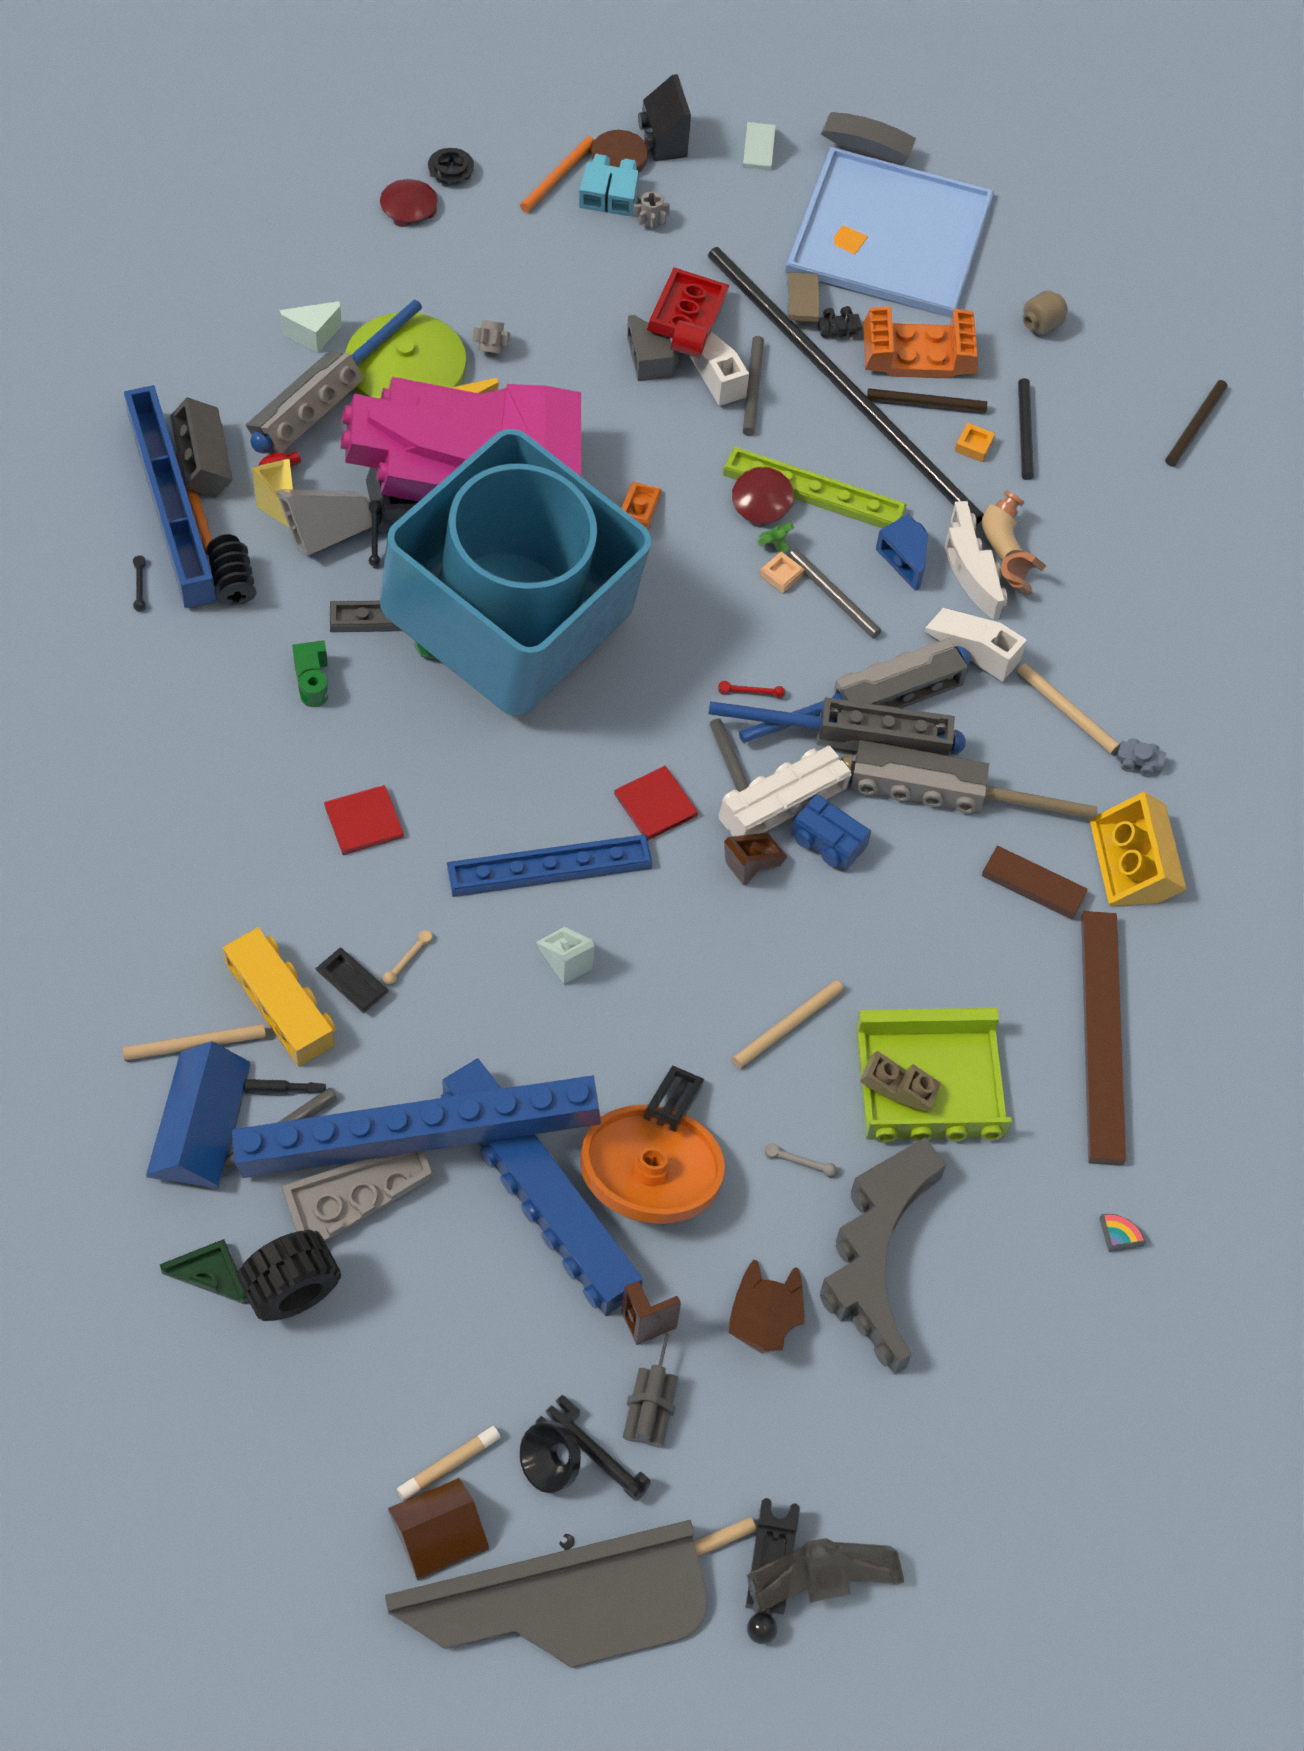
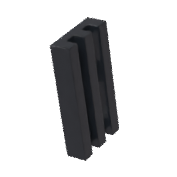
M672 1065L645 1109L643 1118L648 1121L652 1117L656 1118L657 1125L663 1127L667 1123L670 1125L669 1130L676 1132L699 1094L704 1078ZM675 1078H681L664 1109H658ZM688 1083H693L675 1115L670 1114Z

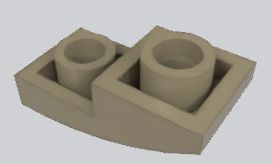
M789 272L787 281L789 320H794L800 324L819 322L818 274Z
M878 1050L870 1056L860 1079L862 1084L893 1101L927 1112L932 1108L941 1085L939 1081L916 1065L912 1064L905 1070Z

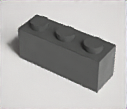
M186 397L170 415L183 482L186 489L216 498L233 480L219 409Z

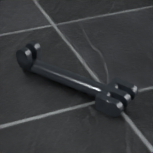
M561 1395L556 1400V1403L565 1413L562 1414L551 1405L545 1411L546 1414L554 1422L566 1426L577 1440L579 1448L624 1489L626 1494L634 1501L640 1500L651 1484L650 1479L642 1472L633 1477L574 1422L580 1416V1410L565 1396ZM540 1416L535 1423L547 1422V1420Z

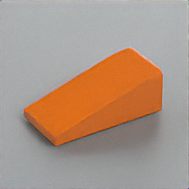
M632 482L621 508L649 531L662 489Z

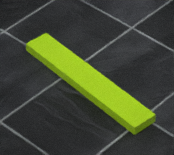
M735 446L723 468L724 476L736 480L745 471L756 467H770L778 470L789 479L793 488V499L880 528H885L903 517L907 507V503Z

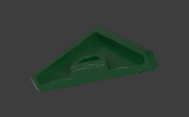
M224 1239L159 1264L162 1274L242 1304L249 1303L237 1280L238 1271Z

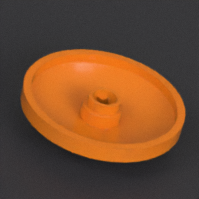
M630 1105L601 1116L600 1125H593L589 1128L585 1135L580 1155L581 1172L590 1191L611 1210L625 1217L646 1223H676L699 1215L718 1196L725 1172L724 1157L713 1135L693 1118L686 1115L677 1131L673 1132L669 1130L670 1125L667 1123L662 1127L656 1124V1118L652 1117L650 1121L643 1118L648 1105ZM658 1106V1109L663 1110L664 1107ZM672 1110L670 1114L675 1115L677 1111Z

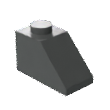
M628 315L627 339L637 381L673 377L674 365L678 364L679 357L677 351L670 349V337L648 331V322L635 315Z

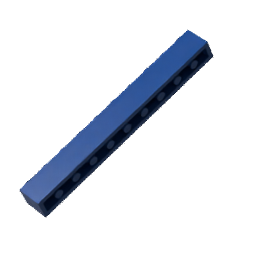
M594 1075L232 1129L234 1163L242 1178L600 1125L601 1117Z

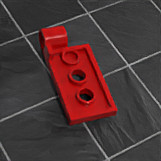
M673 267L649 319L647 330L673 338L671 350L700 359L727 296L729 285Z

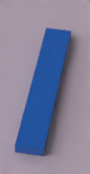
M646 834L447 862L452 897L652 869V859Z

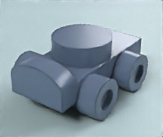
M1131 738L1128 742L1121 741L1117 760L1123 761L1121 768L1126 772L1134 771L1135 765L1142 766L1140 771L1142 776L1152 777L1154 770L1161 772L1166 752L1159 751L1160 748L1156 744L1141 743L1138 739Z

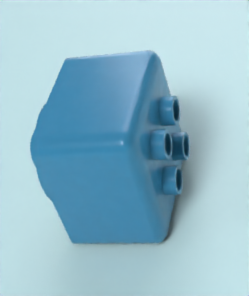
M505 429L491 437L391 526L387 537L380 608L385 617L501 711L514 716L524 715L544 699L630 616L650 550L651 536L646 527L529 435L520 430Z

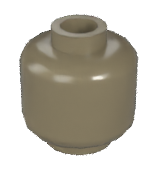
M1052 291L1041 292L1024 304V325L1039 335L1051 332L1065 322L1068 311L1066 301L1058 293Z

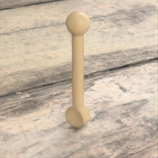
M421 931L416 944L392 971L384 973L383 981L385 984H394L397 978L396 975L423 945L431 943L432 934L429 931Z

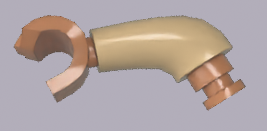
M1006 490L1004 492L1006 496L1004 500L1000 499L996 505L989 504L982 518L983 532L997 555L1003 561L1001 564L1002 575L1018 592L1030 595L1032 594V587L1025 581L1028 571L1031 568L1043 571L1046 565L1031 553L1022 551L1014 534L1015 526L1018 523L1014 518L1018 513L1017 507H1022L1025 502L1014 493Z

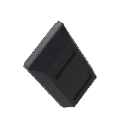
M341 947L315 968L321 976L362 1013H365L389 992L382 983Z

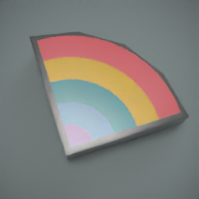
M1101 1214L1099 1219L1109 1252L1144 1246L1146 1241L1140 1229L1129 1219L1117 1214Z

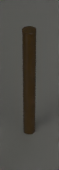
M1217 381L1166 457L1165 462L1169 466H1176L1228 388V384L1225 381Z
M871 388L867 390V397L871 401L986 413L988 402L982 400Z

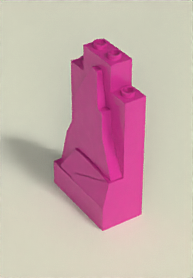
M392 377L388 389L383 388L380 399L354 394L350 406H344L342 424L347 425V429L343 430L340 448L345 449V463L378 469L377 481H381V495L419 502L491 437L505 429H516L526 433L581 476V392L546 385L507 384L505 389L479 394Z

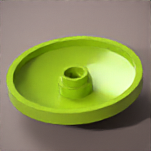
M399 312L379 316L361 326L351 337L345 353L352 355ZM417 313L359 364L358 369L364 380L354 388V391L359 395L380 399L383 388L388 389L392 377L449 388L460 386L466 373L464 345L460 337L450 326L432 316Z

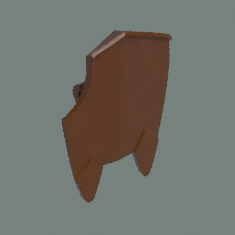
M753 1260L747 1268L737 1291L729 1320L728 1333L761 1354L783 1350L784 1339L788 1332L794 1327L804 1324L801 1275L799 1269L795 1267L789 1274L785 1284L772 1280H763L758 1261Z

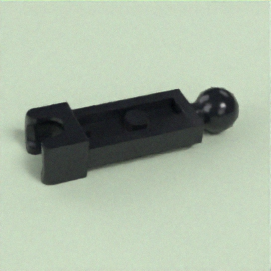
M764 1498L760 1504L745 1608L757 1610V1613L748 1620L747 1633L750 1639L758 1644H767L776 1637L778 1629L772 1613L784 1615L800 1512V1506L793 1503L786 1518H775L771 1512L772 1502L769 1498Z

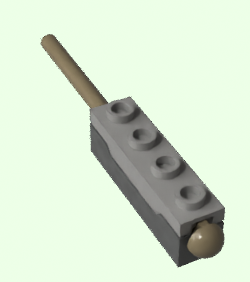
M859 740L855 761L852 760L853 754H847L840 759L851 771L850 779H852L850 790L858 791L864 795H880L891 797L897 801L907 800L924 803L930 807L941 806L957 809L963 813L974 812L980 814L983 802L994 800L1095 819L1097 814V806L987 786L990 763Z

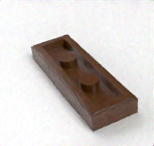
M998 845L982 873L983 877L1072 920L1088 891V888Z

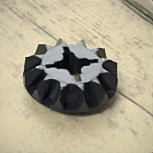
M440 149L434 152L428 160L430 177H436L438 183L446 181L449 186L452 182H457L461 185L463 179H470L471 173L474 171V161L467 152L461 149ZM451 162H453L454 166L453 171L448 170Z

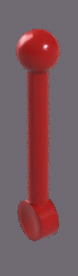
M721 681L718 685V691L722 695H727L731 691L774 695L776 698H783L786 693L782 686H777L774 689L731 685L728 681Z

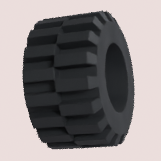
M304 1230L281 1236L258 1249L243 1263V1266L238 1271L237 1280L257 1318L262 1321H276L295 1316L324 1299L339 1283L341 1270L320 1232Z

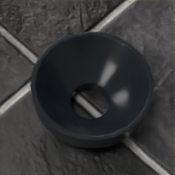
M553 1421L537 1423L525 1432L521 1440L519 1456L521 1467L527 1480L536 1489L545 1493H555L569 1487L578 1476L581 1465L580 1448L572 1432L566 1426ZM560 1443L566 1446L569 1453V1459L566 1464H563L557 1455V1447Z

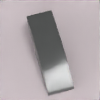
M831 112L828 115L821 135L849 152L871 158L876 157L879 160L901 166L909 158L916 140L915 137L886 123L863 116Z

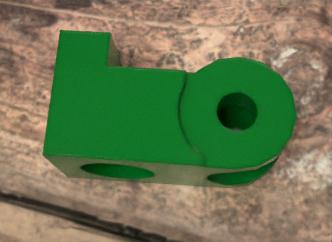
M325 640L293 644V659L300 699L309 707L322 706L328 699L327 678L320 670L321 667H328Z

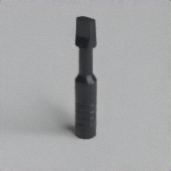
M268 1079L245 1080V1093L287 1094L289 1092H308L312 1094L322 1093L326 1090V1084L290 1083L287 1080Z

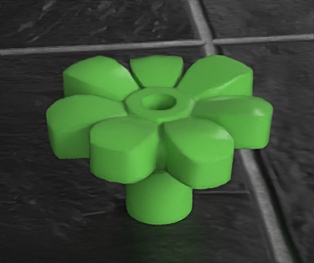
M788 522L781 527L777 525L771 531L761 533L757 542L759 546L768 543L774 544L778 553L786 552L790 548L785 537L795 527L792 522Z

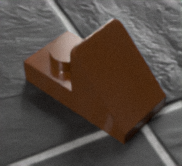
M769 833L727 837L724 841L726 864L743 885H747L760 868L781 866L787 858L786 854Z

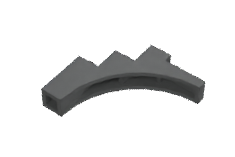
M926 1137L854 1179L851 1199L855 1207L860 1212L865 1213L840 1227L836 1238L838 1254L845 1262L850 1261V1263L824 1278L820 1291L821 1301L829 1313H835L840 1321L851 1315L854 1316L853 1322L861 1335L869 1337L875 1346L874 1352L880 1363L885 1367L889 1366L894 1374L907 1367L912 1354L896 1327L888 1303L885 1280L887 1247L891 1234L904 1212L919 1195L941 1180L946 1164Z

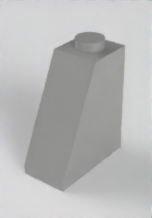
M281 489L277 491L296 547L308 556L372 527V512L369 510L370 499L355 491Z

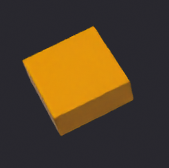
M842 225L834 236V245L855 255L868 236Z
M967 422L956 443L955 452L983 462L996 433Z

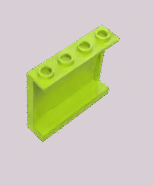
M998 1008L860 1010L856 1022L860 1079L870 1056L878 1050L905 1070L914 1064L941 1083L932 1108L928 1112L893 1101L861 1083L866 1139H876L878 1142L887 1143L896 1139H912L918 1142L924 1137L927 1140L947 1138L950 1141H961L967 1137H982L984 1140L991 1141L1006 1137L1012 1123V1118L1006 1117L996 1028L999 1022Z

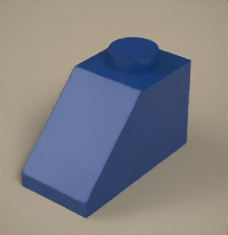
M906 514L879 531L876 551L915 591L920 588L925 569L928 533L921 523L916 522L909 514Z

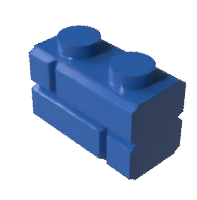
M816 794L807 804L806 808L804 807L796 816L791 835L794 836L796 842L803 848L808 849L811 847L821 854L822 859L832 867L839 866L844 871H847L856 858L866 849L871 830Z

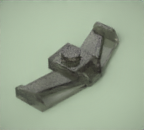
M828 1538L805 1542L803 1547L747 1574V1580L754 1612L758 1614L805 1589L808 1590L810 1603L851 1594L849 1581L898 1585L904 1583V1576L898 1552L890 1545L833 1542Z

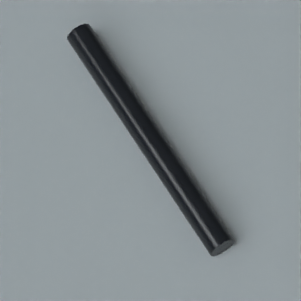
M1023 378L1018 381L1021 474L1024 480H1030L1034 477L1030 381Z

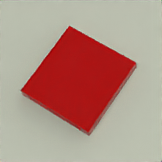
M666 766L614 790V795L642 835L646 834L647 841L698 816V811Z
M385 785L324 802L342 855L404 838V833Z

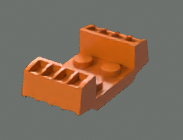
M874 307L869 309L863 322L865 370L886 372L894 377L952 378L955 375L978 374L974 312L953 309L950 325L892 323L891 307Z

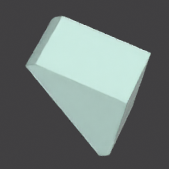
M747 122L743 168L771 170L776 125Z
M339 301L280 310L282 334L317 353L342 326Z
M563 927L536 942L538 949L563 984L593 969L595 946L592 939L567 927Z

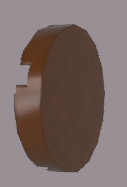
M618 129L599 135L593 141L591 156L593 161L596 154L607 155L610 158V166L620 167L621 160H635L636 170L640 173L646 166L648 149L645 141L639 135Z

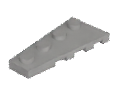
M421 1151L357 1161L282 1185V1190L296 1232L304 1230L318 1231L326 1243L432 1179V1171L425 1152Z

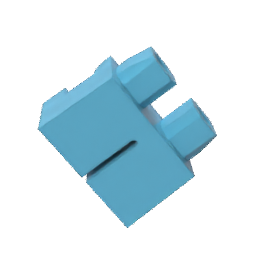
M596 154L592 163L587 162L579 189V208L605 212L608 195V213L633 217L636 192L638 190L636 161L624 159L621 160L620 167L610 166V158L607 155Z

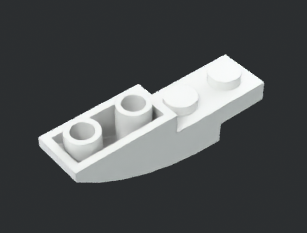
M955 502L951 517L952 527L948 529L944 546L948 561L956 578L972 601L991 619H999L1002 607L1007 604L1006 589L1000 586L999 581L1001 577L1000 564L994 561L992 550L982 551L981 539L976 538L975 535L976 517L974 513H970L968 502Z

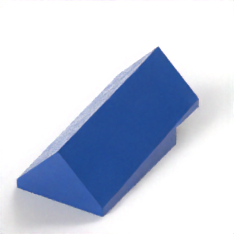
M213 1041L180 1051L147 1169V1178L219 1188L225 1160L230 1154L233 1141L232 1129H236L245 1091V1080L248 1078L251 1066L248 1060Z

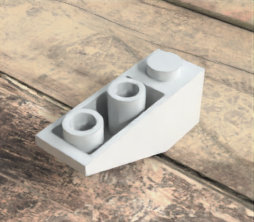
M711 332L700 359L690 356L718 406L746 398L749 379L746 367L737 352Z
M943 608L925 627V632L938 641L950 638L954 646L966 648L970 653V661L1002 682L1020 663L1027 639L1000 622Z

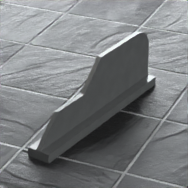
M690 1519L386 1594L385 1602L388 1614H391L444 1649L515 1632L572 1668L678 1641L689 1636L700 1626L705 1617L707 1593L693 1540L694 1531Z

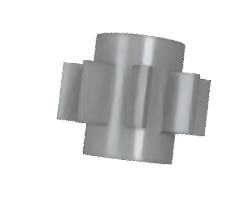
M653 191L647 192L643 196L639 195L637 197L633 216L639 217V225L647 228H656L660 224L666 223L670 204L664 203V195Z
M482 320L481 328L474 327L472 341L479 343V351L501 354V346L509 347L510 332L504 331L505 323Z

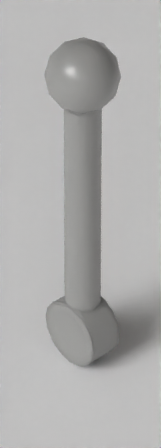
M773 1143L768 1144L765 1148V1155L769 1159L780 1157L823 1171L827 1177H832L837 1172V1168L833 1163L822 1164L779 1150V1147Z

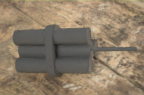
M668 1333L665 1334L659 1364L652 1365L651 1370L646 1368H639L633 1395L628 1396L627 1405L630 1408L623 1433V1439L632 1442L640 1441L654 1447H663L669 1417L674 1415L676 1408L672 1404L679 1378L673 1374H666V1368L662 1366L669 1337Z

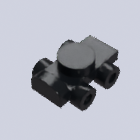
M849 306L841 308L840 316H836L832 308L825 309L823 311L824 317H820L818 322L820 335L829 334L830 338L843 337L845 335L849 337L855 336L858 331H862L859 314H853Z

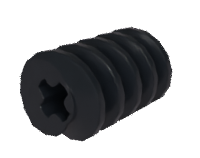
M232 534L215 537L209 542L207 551L217 600L224 605L249 602L257 593L254 586V577L252 576V567L250 566V557L248 556V547Z

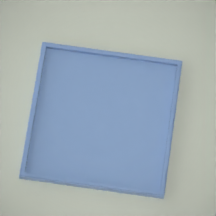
M830 147L787 261L785 272L818 274V281L952 317L953 309H957L994 190ZM842 225L868 236L855 255L834 245V236Z

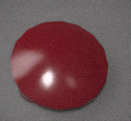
M414 179L397 180L387 185L381 192V208L393 219L394 224L398 227H406L412 222L432 218L437 213L438 199L436 193L428 184Z
M756 467L745 471L736 480L732 489V502L736 511L744 519L750 521L755 527H762L765 524L781 519L792 508L793 488L789 479L780 471L770 467Z

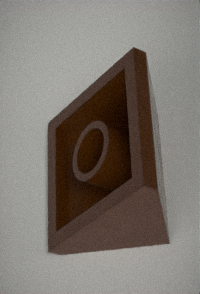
M460 1478L388 1508L417 1580L489 1550L474 1500Z

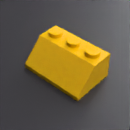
M1144 791L1096 815L1095 819H1089L1110 906L1160 903L1187 890L1165 803Z

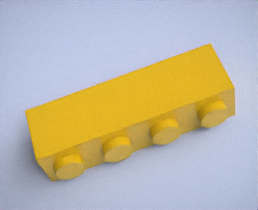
M259 927L222 947L226 966L298 1067L335 1046L333 1032L336 1031V1027L332 1019L326 1012L323 1014L319 1012L315 1006L317 1001L312 991L307 986L305 988L301 987L297 981L299 977L295 968L289 961L283 962L278 955L280 954L279 947L270 935L265 937Z

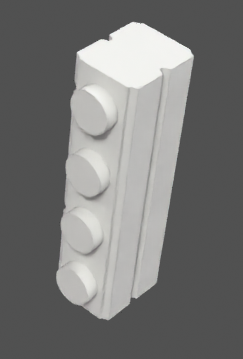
M827 746L819 751L813 748L807 751L800 761L794 764L786 762L775 771V774L767 778L759 776L743 791L732 790L722 799L718 815L719 820L727 830L731 831L732 836L765 833L798 815L804 807L806 808L807 804L816 794L826 800L845 790L851 777V771L842 760H839V756L831 746Z

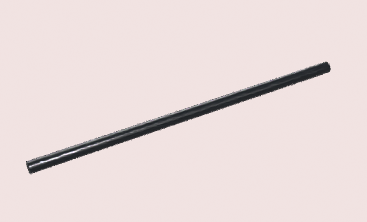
M719 247L711 249L708 258L953 506L955 502L967 501L970 513L975 514L976 525L979 524L984 514L792 320H789V317Z

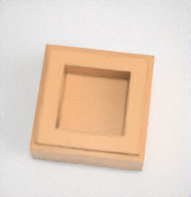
M780 552L760 569L759 576L781 593H784L804 576L805 569L783 552Z

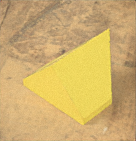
M290 459L252 467L257 507L289 527L277 491L293 489Z

